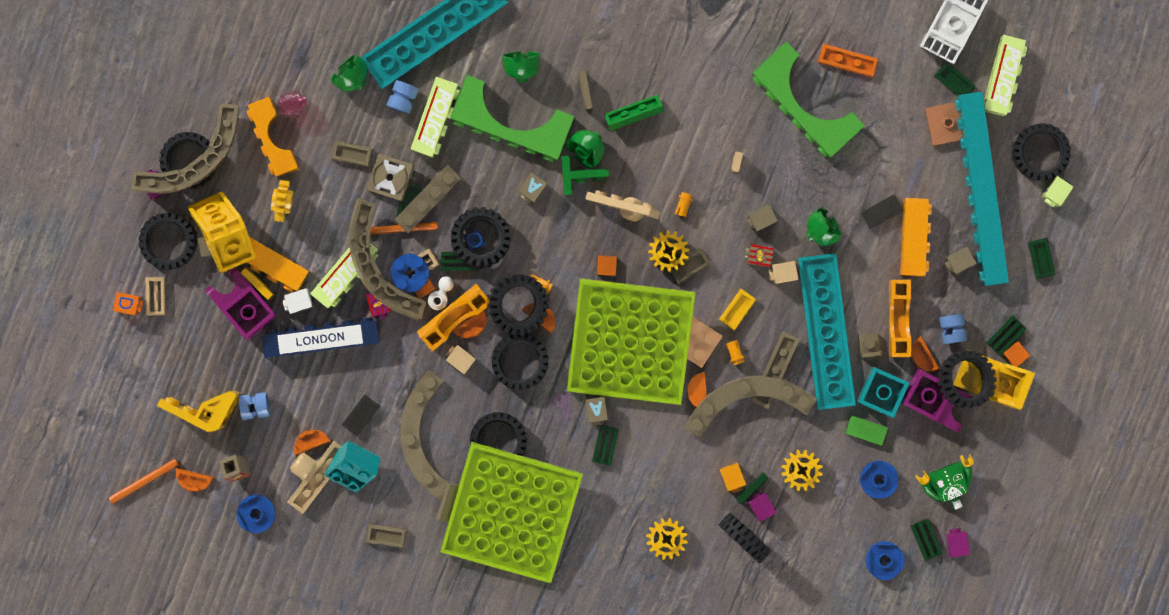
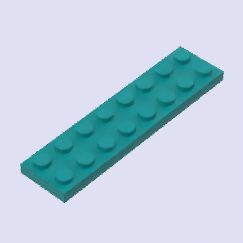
M443 0L360 58L365 62L368 70L383 90L503 8L508 2L507 0Z
M832 253L798 258L815 397H817V410L855 406L837 255Z

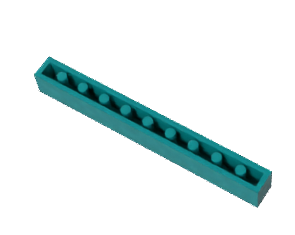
M983 92L956 96L957 100H954L955 110L959 111L960 119H957L958 130L962 132L960 147L964 149L965 157H962L963 167L967 168L965 184L970 190L968 204L972 206L973 214H970L971 224L975 226L973 241L974 244H977L978 248L975 256L976 262L980 263L981 271H978L979 282H982L983 286L1009 283Z

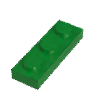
M657 94L608 112L604 116L610 131L662 113L664 108Z

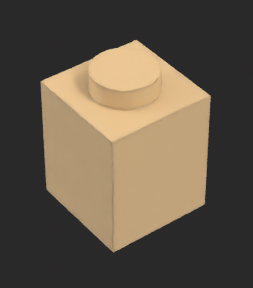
M795 261L774 264L768 270L770 281L774 280V284L798 280Z
M459 345L456 348L452 346L446 353V356H448L446 361L463 374H466L476 360L475 357Z

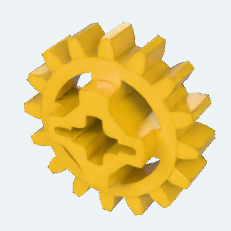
M280 180L278 189H274L272 194L271 211L275 212L274 221L284 222L286 214L291 212L294 191L289 190V181Z
M667 230L666 235L660 232V238L654 236L655 243H649V246L653 248L648 251V254L653 255L650 258V262L656 261L654 267L656 268L660 265L662 272L665 268L668 269L669 273H671L672 268L678 271V265L684 267L683 260L689 259L685 255V253L690 252L689 249L685 248L688 242H682L684 236L681 235L678 238L676 231L673 235H670L669 230ZM667 239L675 240L678 243L672 244ZM661 243V250L656 253L657 246ZM665 244L670 250L674 249L672 251L673 259L667 253L664 254L666 252ZM682 250L680 258L676 260L677 253ZM660 260H668L670 261V264H665Z
M805 449L803 454L799 450H796V455L790 452L791 458H784V461L787 463L786 465H781L785 469L781 475L787 477L784 482L790 481V488L796 485L797 491L801 487H803L804 491H807V486L809 485L814 488L813 482H820L817 476L823 475V473L818 472V469L823 467L822 465H817L820 459H813L814 453L812 452L807 455V450ZM804 457L809 459V461L806 463L800 462L798 458ZM793 463V471L789 474L790 464ZM797 463L802 467L806 466L804 471L807 477L797 473L799 471ZM814 467V475L811 478L810 470ZM797 478H802L805 481V483H798L794 480Z
M661 518L660 524L654 521L655 527H649L651 534H646V537L650 538V540L646 543L647 545H652L649 550L650 552L655 550L656 557L662 554L663 560H665L666 555L673 559V554L680 556L679 549L685 550L682 544L688 542L683 539V537L687 536V533L681 532L684 526L678 527L679 521L676 520L673 524L671 518L667 522ZM663 526H671L674 529L668 531L665 530ZM657 531L659 539L654 543V535ZM661 531H663V533L667 536H672L670 538L672 546L666 541L662 542L664 538ZM679 535V544L676 546L674 543L675 537ZM669 547L671 551H662L659 548Z

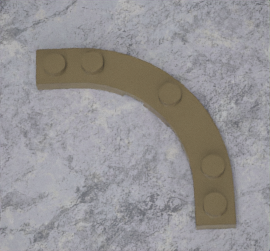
M219 103L216 130L209 147L203 155L201 154L196 160L188 164L189 166L181 170L177 169L163 173L133 171L131 190L145 193H170L189 188L208 177L223 162L233 144L238 123L239 105Z
M358 198L354 206L349 228L350 253L358 276L368 291L383 305L402 315L421 320L426 301L398 290L392 284L386 282L380 275L381 272L374 258L371 257L369 249L371 247L370 228L376 204Z
M429 369L412 390L405 404L401 419L400 436L402 451L411 472L426 490L442 501L448 481L441 477L430 465L424 455L420 439V422L424 409L431 397L444 382V380Z
M765 376L742 377L727 382L712 393H709L693 411L684 428L701 437L712 419L723 408L746 397L766 396L776 398L790 404L806 415L816 402L817 397L801 387L780 378Z

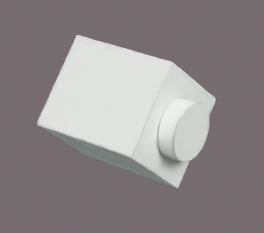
M307 288L284 295L283 305L290 314L314 307Z

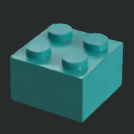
M871 367L856 402L894 418L909 382L878 368Z

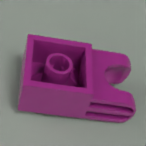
M234 267L229 270V274L233 278L235 286L229 294H221L214 287H208L206 293L249 342L278 317ZM248 310L251 312L254 310L252 317H245Z
M917 368L901 403L956 432H960L962 424L952 417L951 411L954 405L949 403L950 400L944 398L945 393L940 392L942 386H938V381H941V379ZM955 387V389L961 396L965 398H974L968 393ZM930 390V397L926 396L924 399V393Z

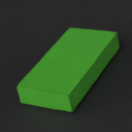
M851 416L845 434L883 445L888 427Z

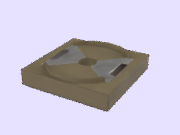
M378 154L366 190L403 202L415 165ZM389 161H390V162L399 164V167L394 166V165H391V164H388V163H389ZM389 174L393 175V179L391 181H388L387 176ZM380 188H384V189L390 190L391 192H390V193H387V192L381 191Z

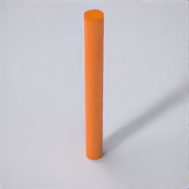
M438 222L418 223L410 232L437 230ZM400 225L370 228V235L406 232Z
M171 460L110 496V502L114 504L179 465L177 460Z

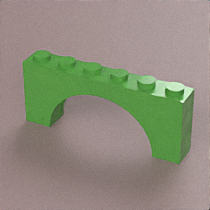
M786 41L751 74L753 76L752 80L758 87L762 86L766 90L765 94L771 101L775 100L780 105L778 108L784 115L788 114L793 119L791 122L797 129L801 128L806 133L804 135L810 143L814 142L819 147L817 150L824 158L826 156L831 158L865 125L853 112L840 119L823 120L808 114L798 105L790 89L789 76L791 67L799 57V54Z
M469 75L466 76L450 117L451 120H454V125L462 128L467 125L472 127L471 131L482 135V132L490 134L489 138L500 141V139L508 141L507 145L511 147H524L525 152L535 155L537 152L542 154V158L547 161L559 160L574 121V116L556 109L553 117L539 128L527 131L507 128L498 123L486 109L484 103L485 82Z

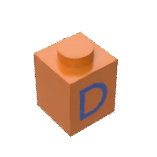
M116 292L113 311L139 316V312H142L144 307L142 297Z

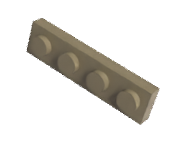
M446 165L394 221L409 233L461 177Z
M782 331L762 376L782 379L800 339ZM753 396L751 399L752 402L769 409L773 400L772 397Z

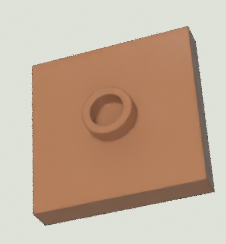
M954 102L925 108L932 146L959 141L962 138V132L958 130L957 119H960L959 111L955 110Z

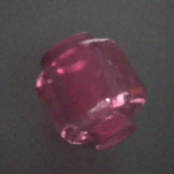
M299 91L283 93L280 99L277 100L280 113L286 117L302 115L304 107H307L305 95L301 96Z

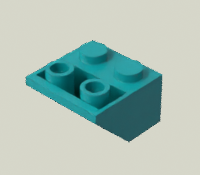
M347 441L336 452L324 476L357 493L377 476L381 457Z

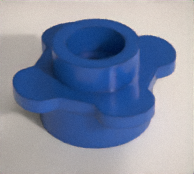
M479 229L464 236L470 251H475L476 248L486 245V241L482 238V232Z

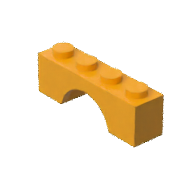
M267 97L249 104L247 114L250 121H254L256 125L254 132L257 139L262 140L263 146H261L264 156H268L270 160L268 167L271 174H275L279 178L299 170L293 152L277 148L271 140L270 128L273 121L278 117L272 99Z
M889 280V357H911V335L909 328L911 280Z
M476 283L418 330L417 333L433 352L448 339L449 334L458 324L471 316L478 315L486 309L490 300H488L486 294Z

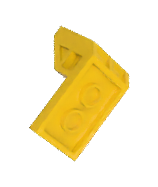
M222 191L187 206L190 215L202 230L205 242L220 273L256 258L241 216Z
M988 358L987 363L991 362L993 365L991 370L996 372L993 377H997V382H994L996 389L992 391L994 394L992 397H989L990 400L1021 410L1035 373ZM962 361L953 385L978 395L982 389L981 373L971 362Z
M236 390L228 391L202 402L198 410L188 405L187 407L179 405L180 401L173 397L160 399L157 406L207 432H212L225 428L239 401V396L242 394Z

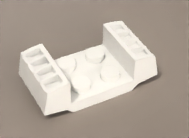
M944 0L919 46L954 64L988 0Z

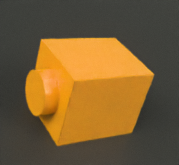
M737 462L719 469L728 492L732 490V493L743 490L742 486L746 485Z

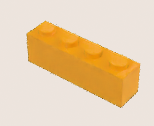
M903 199L900 275L925 276L926 272H929V261H926V253L930 252V242H927V234L931 232V223H928V215H931L932 204H929V199Z
M249 237L256 256L255 259L247 262L251 265L250 269L259 274L263 271L268 274L266 278L275 283L277 281L284 283L283 288L292 293L294 290L299 291L310 271Z

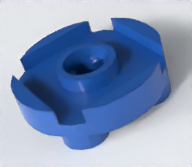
M404 254L393 262L391 279L397 288L405 292H416L428 281L429 267L421 257L415 254ZM409 267L415 270V274L412 275L411 279L405 275Z
M875 460L864 466L859 482L862 490L868 496L877 499L886 498L896 491L898 487V474L890 463ZM882 474L884 476L882 478L883 484L878 483L876 485L874 477Z
M250 495L240 502L237 510V521L246 531L253 533L264 532L272 526L276 518L275 507L271 500L264 495ZM254 508L261 511L259 519L256 517L252 518L251 516Z
M880 541L871 545L865 557L866 567L876 578L890 580L902 571L904 555L894 543ZM883 555L890 559L886 566H883V563L880 562V558H883Z

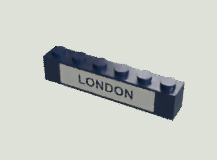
M373 317L362 318L360 323H354V320L342 321V325L335 326V322L324 323L322 328H316V325L304 326V330L297 331V328L293 327L285 328L283 333H278V330L266 331V335H261L264 358L380 344L378 321H373Z

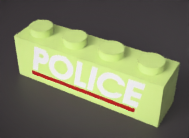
M1007 35L1000 37L984 99L985 112L1003 117L1007 115V112H1011L1013 102L1010 100L1012 94H1015L1018 83H1015L1017 75L1020 76L1023 65L1020 62L1027 52L1026 40Z
M439 77L435 78L411 146L412 151L434 158L435 154H439L442 145L439 144L441 136L445 137L448 128L445 125L447 118L451 119L450 117L454 109L452 108L453 101H457L461 91L458 89V84Z
M370 243V254L375 261L379 256L377 254L379 250ZM350 247L310 293L328 309L331 307L335 308L342 299L339 297L344 292L348 293L354 286L352 282L356 277L360 279L352 261Z

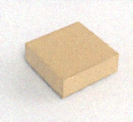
M734 153L731 172H739L743 153Z

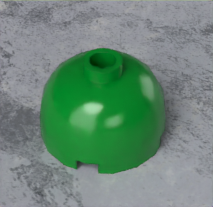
M517 51L503 54L502 64L506 75L516 79L517 82H527L528 78L538 73L540 53L527 51L526 54Z
M356 54L344 61L338 67V74L333 73L330 78V82L341 91L352 92L355 89L359 91L366 85L364 80L367 77L368 69L365 62Z
M578 131L566 143L569 152L571 153L573 150L577 155L574 158L587 167L591 168L593 165L596 167L604 157L605 146L602 137L595 131Z
M820 207L810 214L806 225L808 229L806 235L811 242L815 241L819 245L829 246L840 241L842 233L833 217L830 219L826 215L829 211L824 207Z

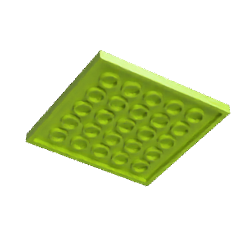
M580 278L567 391L681 405L696 293Z
M471 442L440 552L551 583L583 473Z

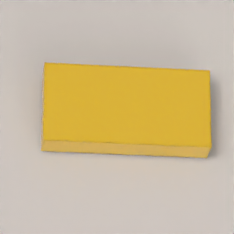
M245 268L241 272L267 300H271L275 296L250 269Z
M740 289L719 320L735 331L757 299L743 289Z

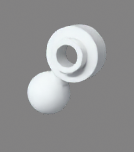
M442 277L438 283L440 289L430 294L428 303L432 309L441 310L446 307L448 303L446 292L452 290L454 282L450 277ZM436 297L441 299L440 304L435 303L434 299Z

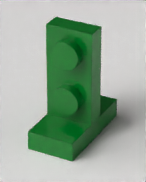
M562 156L564 196L572 195L571 180H575V183H586V179H594V182L606 181L605 178H609V169L570 171L569 156Z

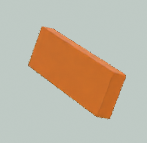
M822 44L817 63L873 78L878 59Z

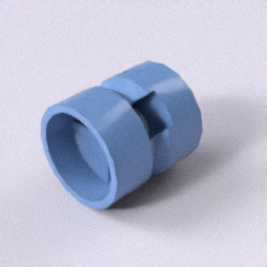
M396 80L392 89L394 95H390L387 106L410 114L413 107L411 101L416 99L419 89Z
M964 314L939 317L940 328L944 329V332L941 334L943 344L968 341L967 332L963 329L965 325Z
M267 392L256 393L254 397L251 394L239 396L242 420L254 419L256 415L259 418L270 416Z

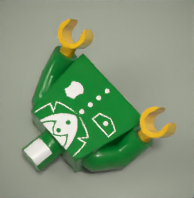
M969 454V458L966 460L961 455L962 463L958 461L928 474L923 471L924 476L922 478L916 475L915 478L921 484L924 493L932 499L940 500L941 502L949 500L953 510L963 507L960 496L968 493L967 489L971 485L973 474L972 465L974 460L971 454Z

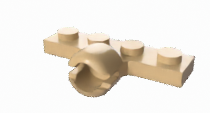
M596 190L595 193L587 192V200L619 209L621 216L629 221L636 222L643 216L659 219L660 212L654 210V205L643 203L634 197H628L622 201V197L611 194L610 198L606 197L607 193Z
M333 441L319 460L312 459L306 453H301L296 457L290 469L292 473L301 478L302 482L287 501L288 504L302 514L306 511L329 481V478L324 475L336 452L342 447L341 445Z

